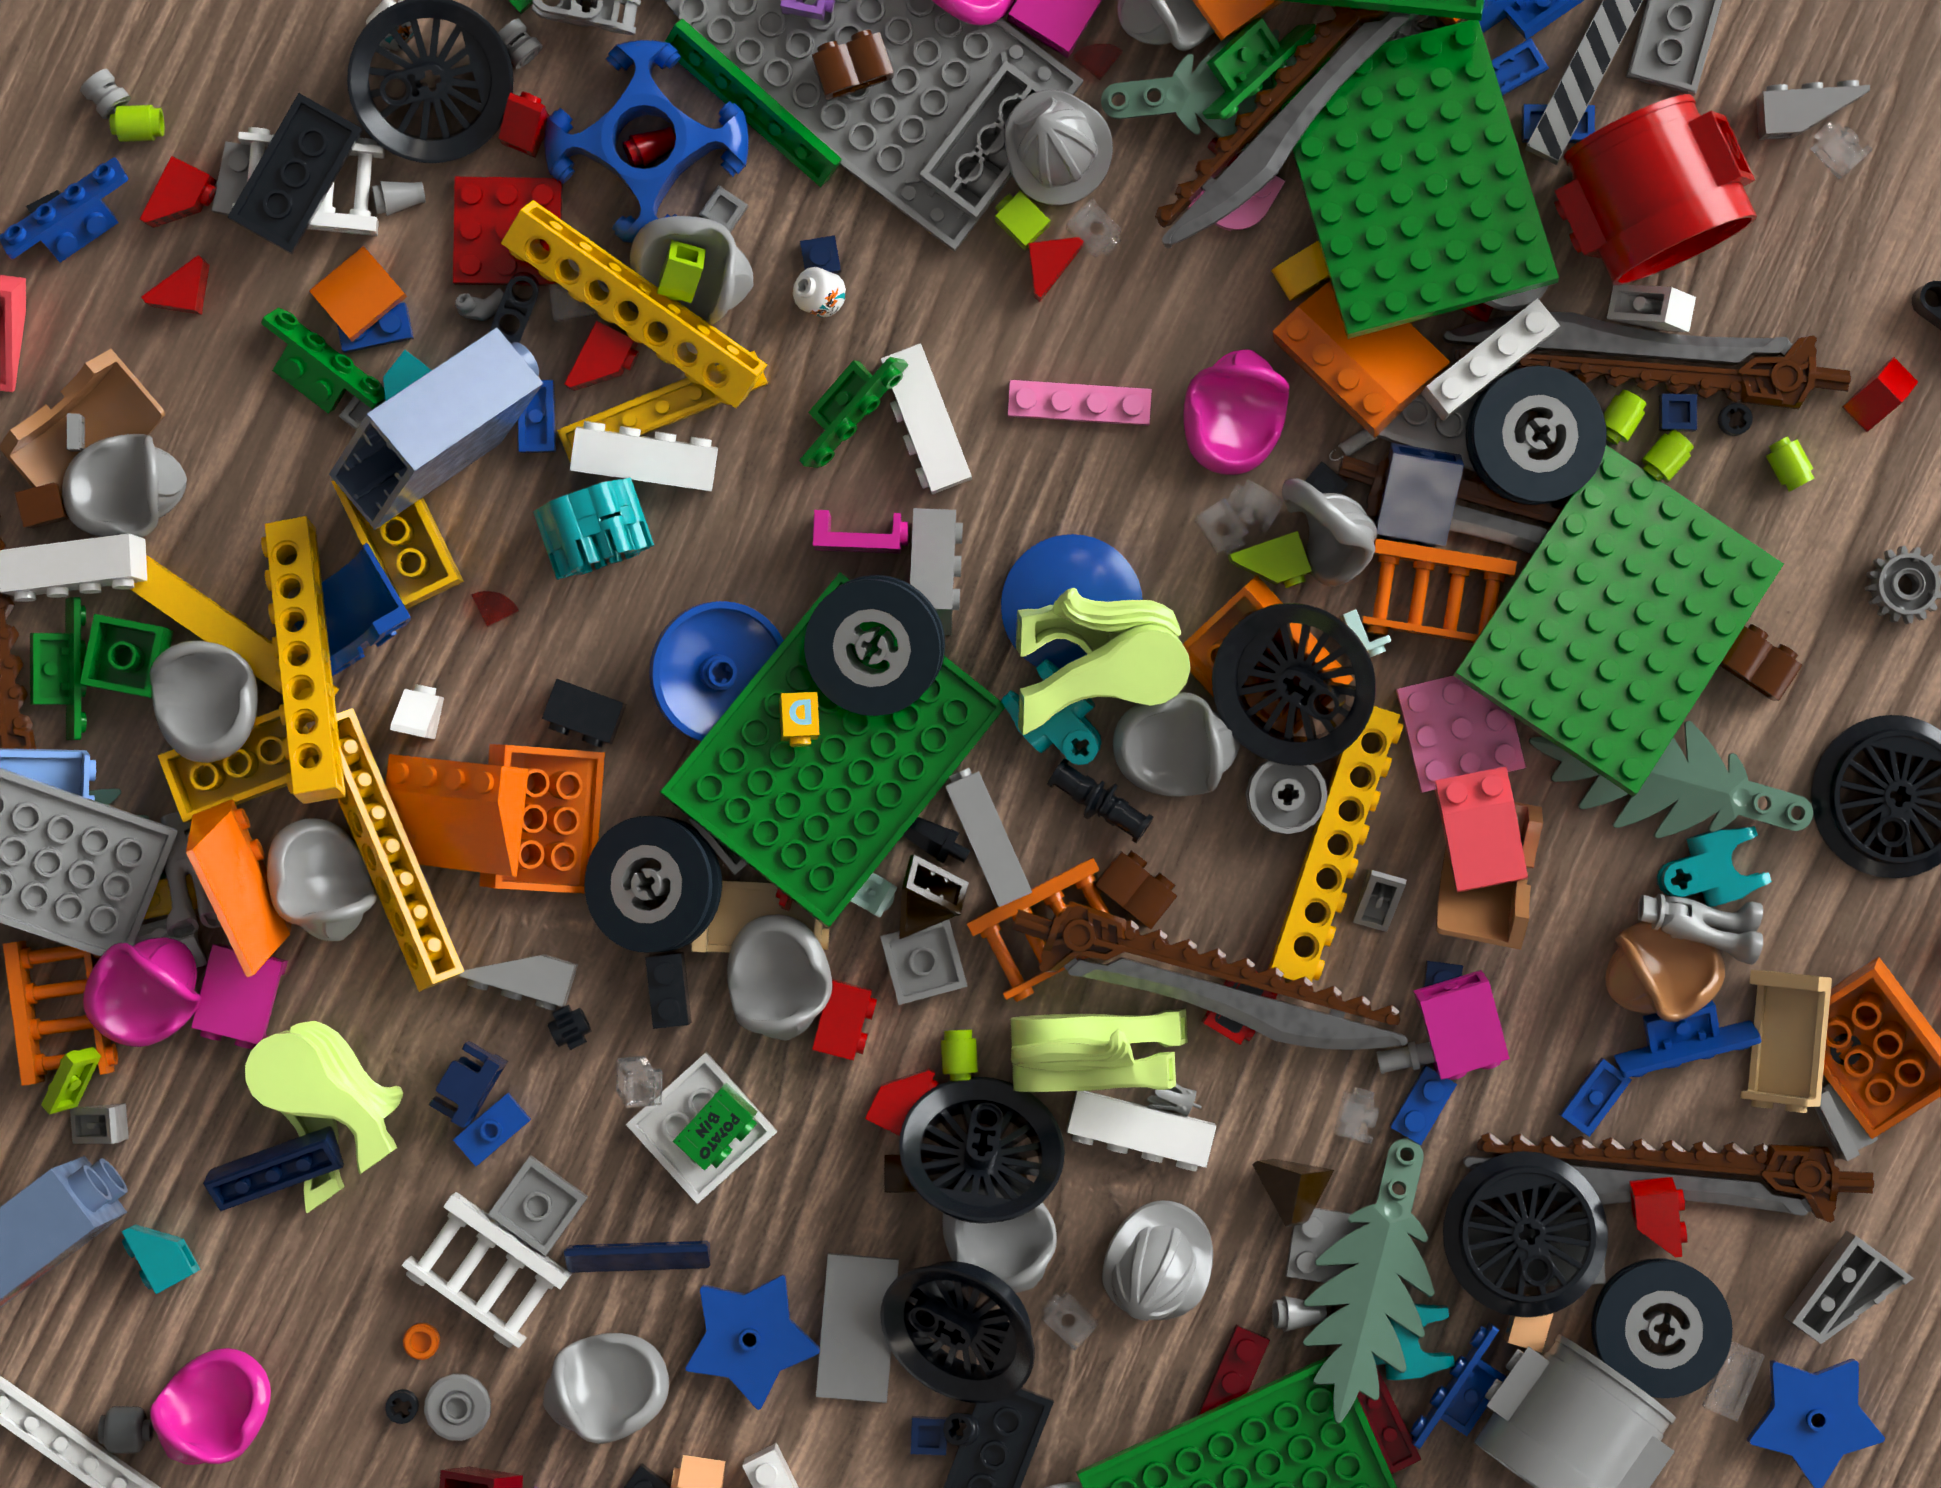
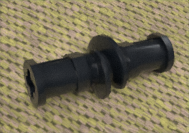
M1064 758L1053 772L1047 785L1051 788L1055 785L1070 795L1074 801L1085 805L1084 818L1090 819L1097 813L1098 817L1102 816L1107 823L1117 826L1132 836L1134 843H1138L1154 817L1150 814L1145 816L1130 806L1129 802L1115 796L1118 787L1116 783L1106 790L1104 789L1105 782L1103 780L1098 785L1093 778L1083 775L1068 765L1069 760Z

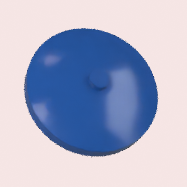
M1085 535L1055 536L1032 546L1012 566L1002 591V621L1013 647L1016 649L1017 610L1039 609L1048 605H1054L1059 596L1067 589L1076 588L1080 596L1094 601L1143 600L1139 580L1129 562L1112 546ZM1055 639L1023 658L1035 667H1038L1040 663L1048 659L1061 669L1066 664L1087 655V653L1080 645L1067 639Z
M706 602L681 612L661 632L650 659V687L660 712L679 732L697 741H702L784 641L781 634L764 615L753 608L735 602Z

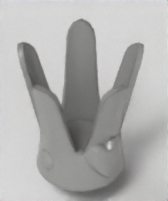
M1177 1083L1171 1089L1155 1090L1157 1096L1151 1095L1147 1098L1148 1102L1153 1103L1148 1105V1108L1173 1110L1185 1117L1189 1115L1192 1107L1202 1108L1201 1105L1194 1103L1197 1091L1181 1087Z

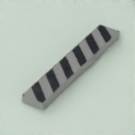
M1643 0L1602 1L1525 150L1555 165L1558 164Z

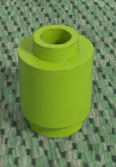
M153 105L117 106L115 113L110 114L111 134L117 135L119 142L154 141L156 137L164 136L165 123L161 108H154Z
M1624 389L1619 395H1614L1603 413L1606 423V440L1608 442L1618 445L1620 441L1624 443L1629 441L1645 415L1643 409L1647 403L1642 398Z
M1673 429L1668 435L1663 434L1641 459L1645 465L1643 470L1652 475L1657 481L1669 482L1691 457L1690 452L1694 446L1684 435Z
M1787 436L1769 446L1771 453L1766 455V458L1781 486L1785 484L1789 492L1814 479L1811 472L1814 468L1798 439L1791 442Z
M972 1029L944 1031V1040H941L942 1073L950 1074V1081L971 1080V1073L978 1072L976 1038L972 1036Z

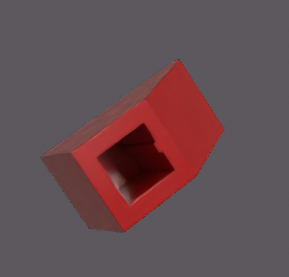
M524 91L521 92L520 96L510 92L498 137L502 145L536 158L545 136L546 121L549 117L545 109L546 106L541 104L542 100Z
M928 1068L881 1084L865 1119L900 1136L903 1122L912 1106L925 1093L937 1086L938 1082L933 1080L935 1071Z
M1672 1177L1629 1181L1631 1214L1637 1230L1675 1258L1682 1257V1243H1687L1686 1225L1684 1221L1680 1222L1679 1211H1685L1683 1190L1676 1189Z

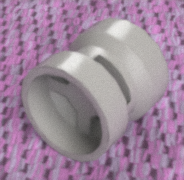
M519 18L511 21L498 32L507 48L511 63L516 69H520L528 64L543 48V45L536 37L528 35L526 32L527 27Z
M102 69L93 74L80 88V92L84 97L96 104V111L103 119L110 118V114L115 113L117 106H126L131 99L124 88L117 87L114 83L115 77L108 69Z

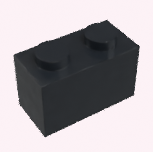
M556 679L542 719L550 722L548 729L567 736L570 729L584 734L581 741L602 748L603 742L613 743L627 704Z
M684 952L645 957L653 1029L691 1024Z

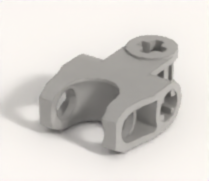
M533 0L532 10L541 18L581 27H598L619 34H636L634 24L637 7L641 6V0H587L591 3L590 11L587 13L582 12L581 4L584 0H560V3L554 7L545 5L542 0ZM620 4L625 5L622 23L617 22Z

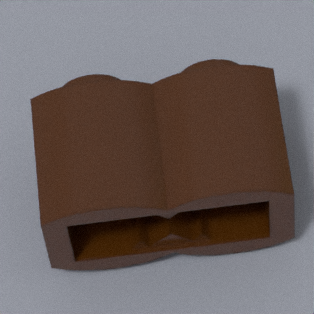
M864 30L851 36L852 41L838 45L837 41H831L817 47L818 52L812 54V60L826 100L838 98L894 78V72L880 32L872 34L871 30Z
M1750 624L1748 628L1744 626L1719 666L1770 700L1779 701L1803 666L1795 660L1798 654L1783 644H1779L1778 647L1773 646L1766 640L1769 635L1753 624Z
M1132 850L1128 855L1120 851L1094 884L1145 926L1152 929L1177 898V895L1172 892L1176 885L1161 873H1158L1154 878L1144 869L1148 863Z

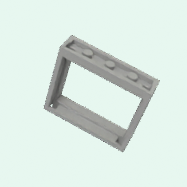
M967 768L949 776L952 783L946 785V789L998 906L1001 907L1032 893L980 772L972 774L970 768Z

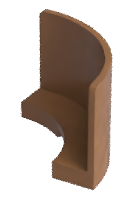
M109 349L83 365L77 375L60 391L65 397L52 409L45 404L33 415L10 429L0 444V450L32 488L49 483H57L62 497V483L65 471L72 459L79 453L67 450V413L81 414L85 417L86 448L108 437L126 434L149 435L164 418L165 411L115 352Z
M1514 802L1526 868L1533 869L1543 826L1542 807ZM1446 844L1438 893L1437 933L1521 950L1529 922L1531 885H1527L1528 879L1457 893Z

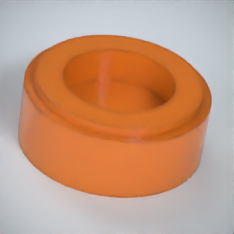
M417 1323L410 1327L403 1338V1346L406 1353L417 1360H425L433 1356L440 1346V1335L437 1329L429 1323Z

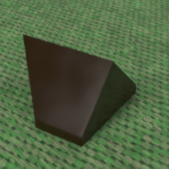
M910 855L901 891L899 939L961 915L969 882L916 855Z
M1279 1159L1259 1160L1252 1164L1286 1227L1303 1225L1309 1220L1334 1172L1333 1169Z

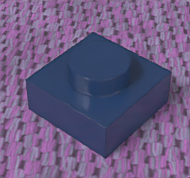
M835 235L800 241L805 270L810 267H819L832 273L841 272Z
M1697 394L1659 395V431H1671L1673 429L1678 432L1696 431Z
M1426 960L1423 987L1462 976L1463 965Z
M912 1416L910 1454L946 1456L947 1439L944 1436L943 1427L948 1417Z

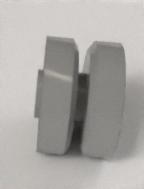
M1269 760L1255 769L1248 779L1245 792L1247 808L1254 820L1268 831L1281 834L1303 832L1314 825L1324 812L1328 797L1325 780L1314 765L1292 766ZM1285 788H1288L1292 793L1291 799L1287 802H1284V799H1280L1278 795L1279 791H1283Z

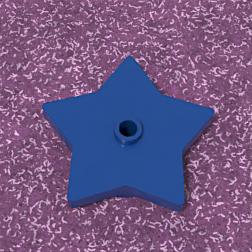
M784 1274L745 1294L708 1285L701 1286L700 1294L707 1331L685 1369L688 1372L729 1378L752 1405L759 1410L762 1408L779 1372L819 1354L820 1347L790 1319L787 1281ZM746 1333H752L756 1336L757 1341L753 1346L746 1345L743 1342V1336Z
M1853 1358L1815 1373H1810L1775 1360L1770 1361L1772 1400L1770 1408L1747 1437V1441L1751 1445L1790 1455L1812 1487L1823 1488L1844 1454L1885 1441V1437L1858 1405V1361ZM1821 1414L1820 1421L1816 1425H1812L1811 1419L1813 1415Z

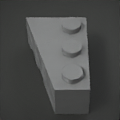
M913 508L910 585L918 589L931 602L941 620L944 635L952 636V611L959 610L960 589H953L954 577H961L962 556H955V544H962L963 523H956V510Z
M1846 1231L1783 1317L1809 1337L1822 1344L1858 1319L1857 1316L1874 1304H1879L1886 1299L1888 1294L1901 1285H1906L1914 1278L1859 1237Z

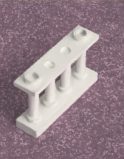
M249 127L248 132H239L238 139L241 145H250L247 182L262 158L265 147H268L274 135H270V130ZM359 138L350 153L351 156H358L354 209H350V214L335 213L336 208L332 207L333 183L307 229L378 236L379 221L377 217L371 216V211L368 210L372 158L384 159L385 150L382 146H378L377 142L373 139Z
M455 1192L443 1206L450 1211L447 1215L449 1217L448 1221L420 1261L410 1256L402 1266L408 1270L406 1275L412 1281L421 1286L427 1283L495 1331L493 1336L501 1344L508 1348H511L513 1345L520 1348L527 1337L518 1332L548 1288L553 1289L556 1286L558 1289H561L572 1273L548 1256H544L491 1218L486 1212ZM468 1224L479 1232L476 1235L478 1240L447 1282L433 1272L431 1268L460 1227H465ZM498 1245L508 1252L505 1256L508 1260L479 1301L476 1302L460 1291V1289L488 1249ZM526 1265L537 1273L535 1276L536 1282L508 1322L505 1323L489 1310L519 1268L523 1269Z

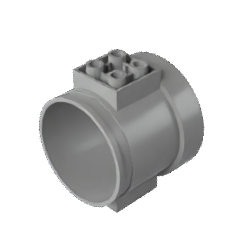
M1560 1334L1554 1339L1555 1343L1550 1350L1545 1352L1543 1356L1529 1346L1524 1353L1517 1349L1506 1365V1369L1510 1371L1504 1382L1496 1379L1485 1395V1398L1490 1401L1487 1404V1409L1493 1412V1415L1476 1437L1474 1443L1534 1488H1650L1675 1452L1661 1442L1664 1437L1663 1433L1670 1424H1673L1676 1417L1634 1383Z

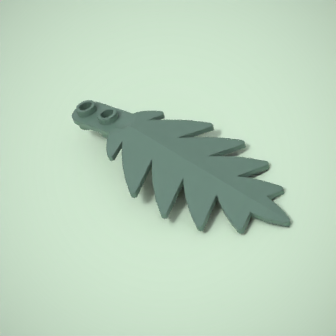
M1275 29L1272 33L1278 41L1280 32ZM1235 32L1221 41L1200 62L1193 73L1194 57L1192 54H1188L1177 66L1173 77L1111 84L1104 90L1101 96V105L1104 112L1114 119L1176 113L1181 122L1192 133L1199 135L1200 127L1197 115L1218 136L1224 137L1235 134L1238 131L1235 126L1237 113L1240 115L1255 111L1257 104L1254 101L1257 94L1245 98L1238 105L1239 110L1237 113L1226 120L1206 119L1202 113L1225 92L1207 65V62L1238 33ZM1312 36L1310 39L1312 42H1315L1317 38ZM1294 54L1286 60L1288 63L1286 67L1296 64L1297 60ZM1271 76L1262 83L1263 88L1260 91L1273 88ZM1151 91H1158L1161 94V98L1157 102H1151L1147 98L1148 94ZM1115 95H1123L1125 103L1121 106H1115L1112 103ZM1276 113L1263 126V128L1258 132V134H1260L1269 125V123L1278 115V113ZM1247 143L1241 151H1244L1249 146V144Z
M1686 721L1684 723L1686 758L1673 737L1639 792L1634 797H1630L1612 825L1614 828H1620L1636 823L1674 803L1654 832L1655 838H1662L1681 832L1706 820L1715 813L1716 815L1708 827L1710 832L1718 831L1727 826L1738 815L1787 830L1799 831L1805 829L1811 823L1813 808L1811 803L1803 796L1748 781L1746 770L1738 756L1734 753L1728 755L1727 771L1722 759L1705 735L1691 721ZM1545 737L1529 739V743L1537 750L1560 761L1551 776L1553 782L1575 781L1597 776L1578 804L1580 809L1600 806L1628 794ZM1762 796L1768 802L1764 810H1761L1757 805L1758 799ZM1795 806L1801 810V816L1797 820L1791 815V811Z
M1399 1139L1389 1148L1376 1204L1361 1208L1348 1218L1349 1223H1364L1366 1225L1341 1238L1315 1261L1316 1266L1357 1265L1328 1280L1303 1302L1305 1307L1347 1305L1327 1317L1303 1340V1345L1306 1347L1341 1345L1325 1361L1313 1379L1315 1385L1334 1384L1333 1413L1335 1423L1337 1424L1341 1423L1348 1414L1358 1392H1361L1373 1401L1378 1400L1379 1381L1373 1354L1400 1373L1406 1371L1403 1351L1388 1317L1418 1338H1423L1425 1335L1415 1304L1400 1279L1402 1278L1428 1297H1432L1435 1293L1424 1260L1410 1238L1411 1236L1422 1243L1428 1240L1423 1226L1411 1214L1424 1159L1422 1148L1411 1139ZM1402 1150L1409 1151L1412 1154V1160L1404 1161L1400 1157V1152ZM1392 1185H1402L1404 1194L1396 1195L1392 1190Z

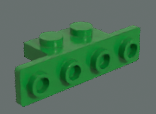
M1255 18L1207 62V65L1225 92L1203 111L1204 117L1206 119L1221 120L1232 117L1239 110L1238 105L1245 98L1257 94L1263 88L1262 83L1269 76L1275 75L1277 69L1287 66L1286 60L1295 53L1297 46L1312 42L1310 38L1314 36L1316 25H1298L1278 42L1263 18Z
M277 308L263 317L261 324L288 344L272 371L329 414L335 410L346 390L371 409H374L386 400L384 387L376 378L368 376L355 366L349 357L338 353L329 346L322 336L311 332L303 326L292 313Z
M889 357L872 375L860 361L853 360L808 412L825 431L800 458L801 464L806 467L819 468L829 463L835 455L834 450L842 441L854 435L857 430L856 425L862 418L872 413L879 406V399L883 394L901 381L903 378L902 373L908 367L907 362L904 359Z
M80 597L65 599V633H30V705H66V740H81V733H85L87 727L86 713L81 712V697H85L87 686L80 684L81 662H84L86 656V643L84 640H81V626H85L86 608L85 605H81Z

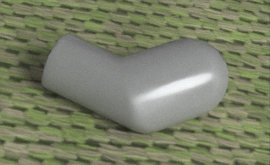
M498 288L486 299L471 297L470 294L463 293L456 298L455 306L458 309V313L464 318L486 321L496 314L504 293Z

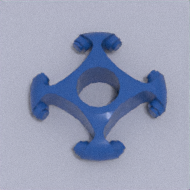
M638 40L616 44L608 53L607 62L617 71L621 68L626 71L633 64L636 67L634 76L613 108L584 131L573 135L568 134L573 128L570 124L573 119L561 108L557 111L555 110L546 121L544 147L546 162L551 176L564 184L575 172L573 169L575 163L570 157L577 154L584 155L617 175L640 203L641 212L637 220L631 215L627 218L622 216L612 227L615 231L614 234L622 242L633 243L635 236L643 226L658 219V208L678 177L709 152L716 149L726 150L720 157L723 161L720 165L732 177L735 174H739L747 164L749 149L748 127L744 111L736 103L733 104L729 101L719 111L718 114L721 116L719 123L723 127L717 129L708 128L673 106L652 79V70L656 64L661 69L666 67L671 69L681 58V55L678 53L679 51L669 42ZM645 115L661 117L673 126L676 133L675 147L668 159L660 165L648 169L635 168L623 162L618 155L617 144L624 126L634 118Z

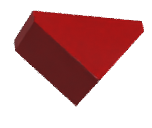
M1080 237L1029 243L1028 250L1035 299L1041 302L1083 248L1084 240Z
M197 255L142 295L141 298L146 304L154 308L202 315L210 265L204 258Z
M1892 357L1842 408L1868 432L1906 399L1918 384V381L1895 357Z

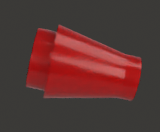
M671 127L629 135V140L623 142V148L631 166L635 168L641 166L644 169L675 147L676 136Z

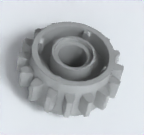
M1900 546L1897 549V556L1891 549L1884 551L1886 560L1874 559L1875 571L1866 573V576L1871 579V584L1865 586V591H1869L1872 594V598L1868 601L1869 604H1877L1880 607L1877 613L1879 616L1887 613L1890 614V622L1892 623L1898 622L1901 616L1905 624L1913 623L1914 615L1919 621L1927 618L1926 609L1931 612L1938 609L1934 602L1936 599H1941V591H1939L1941 578L1938 574L1941 570V565L1934 566L1931 563L1932 554H1927L1924 557L1921 556V548L1919 547L1913 548L1908 553L1906 546ZM1902 575L1907 576L1912 582V590L1908 595L1902 593L1898 587V581Z

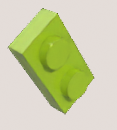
M94 1047L78 1051L73 1050L62 1057L60 1066L53 1081L49 1084L48 1091L41 1104L49 1115L78 1106L101 1058V1055Z

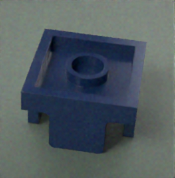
M471 1041L465 1042L462 1050L482 1061L484 1065L481 1066L465 1056L461 1057L459 1061L454 1060L449 1065L436 1088L439 1094L455 1102L458 1108L437 1096L432 1098L429 1106L451 1118V1122L461 1128L473 1122L508 1063L507 1060L499 1055H493Z

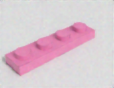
M1010 380L1008 417L1149 426L1152 389Z

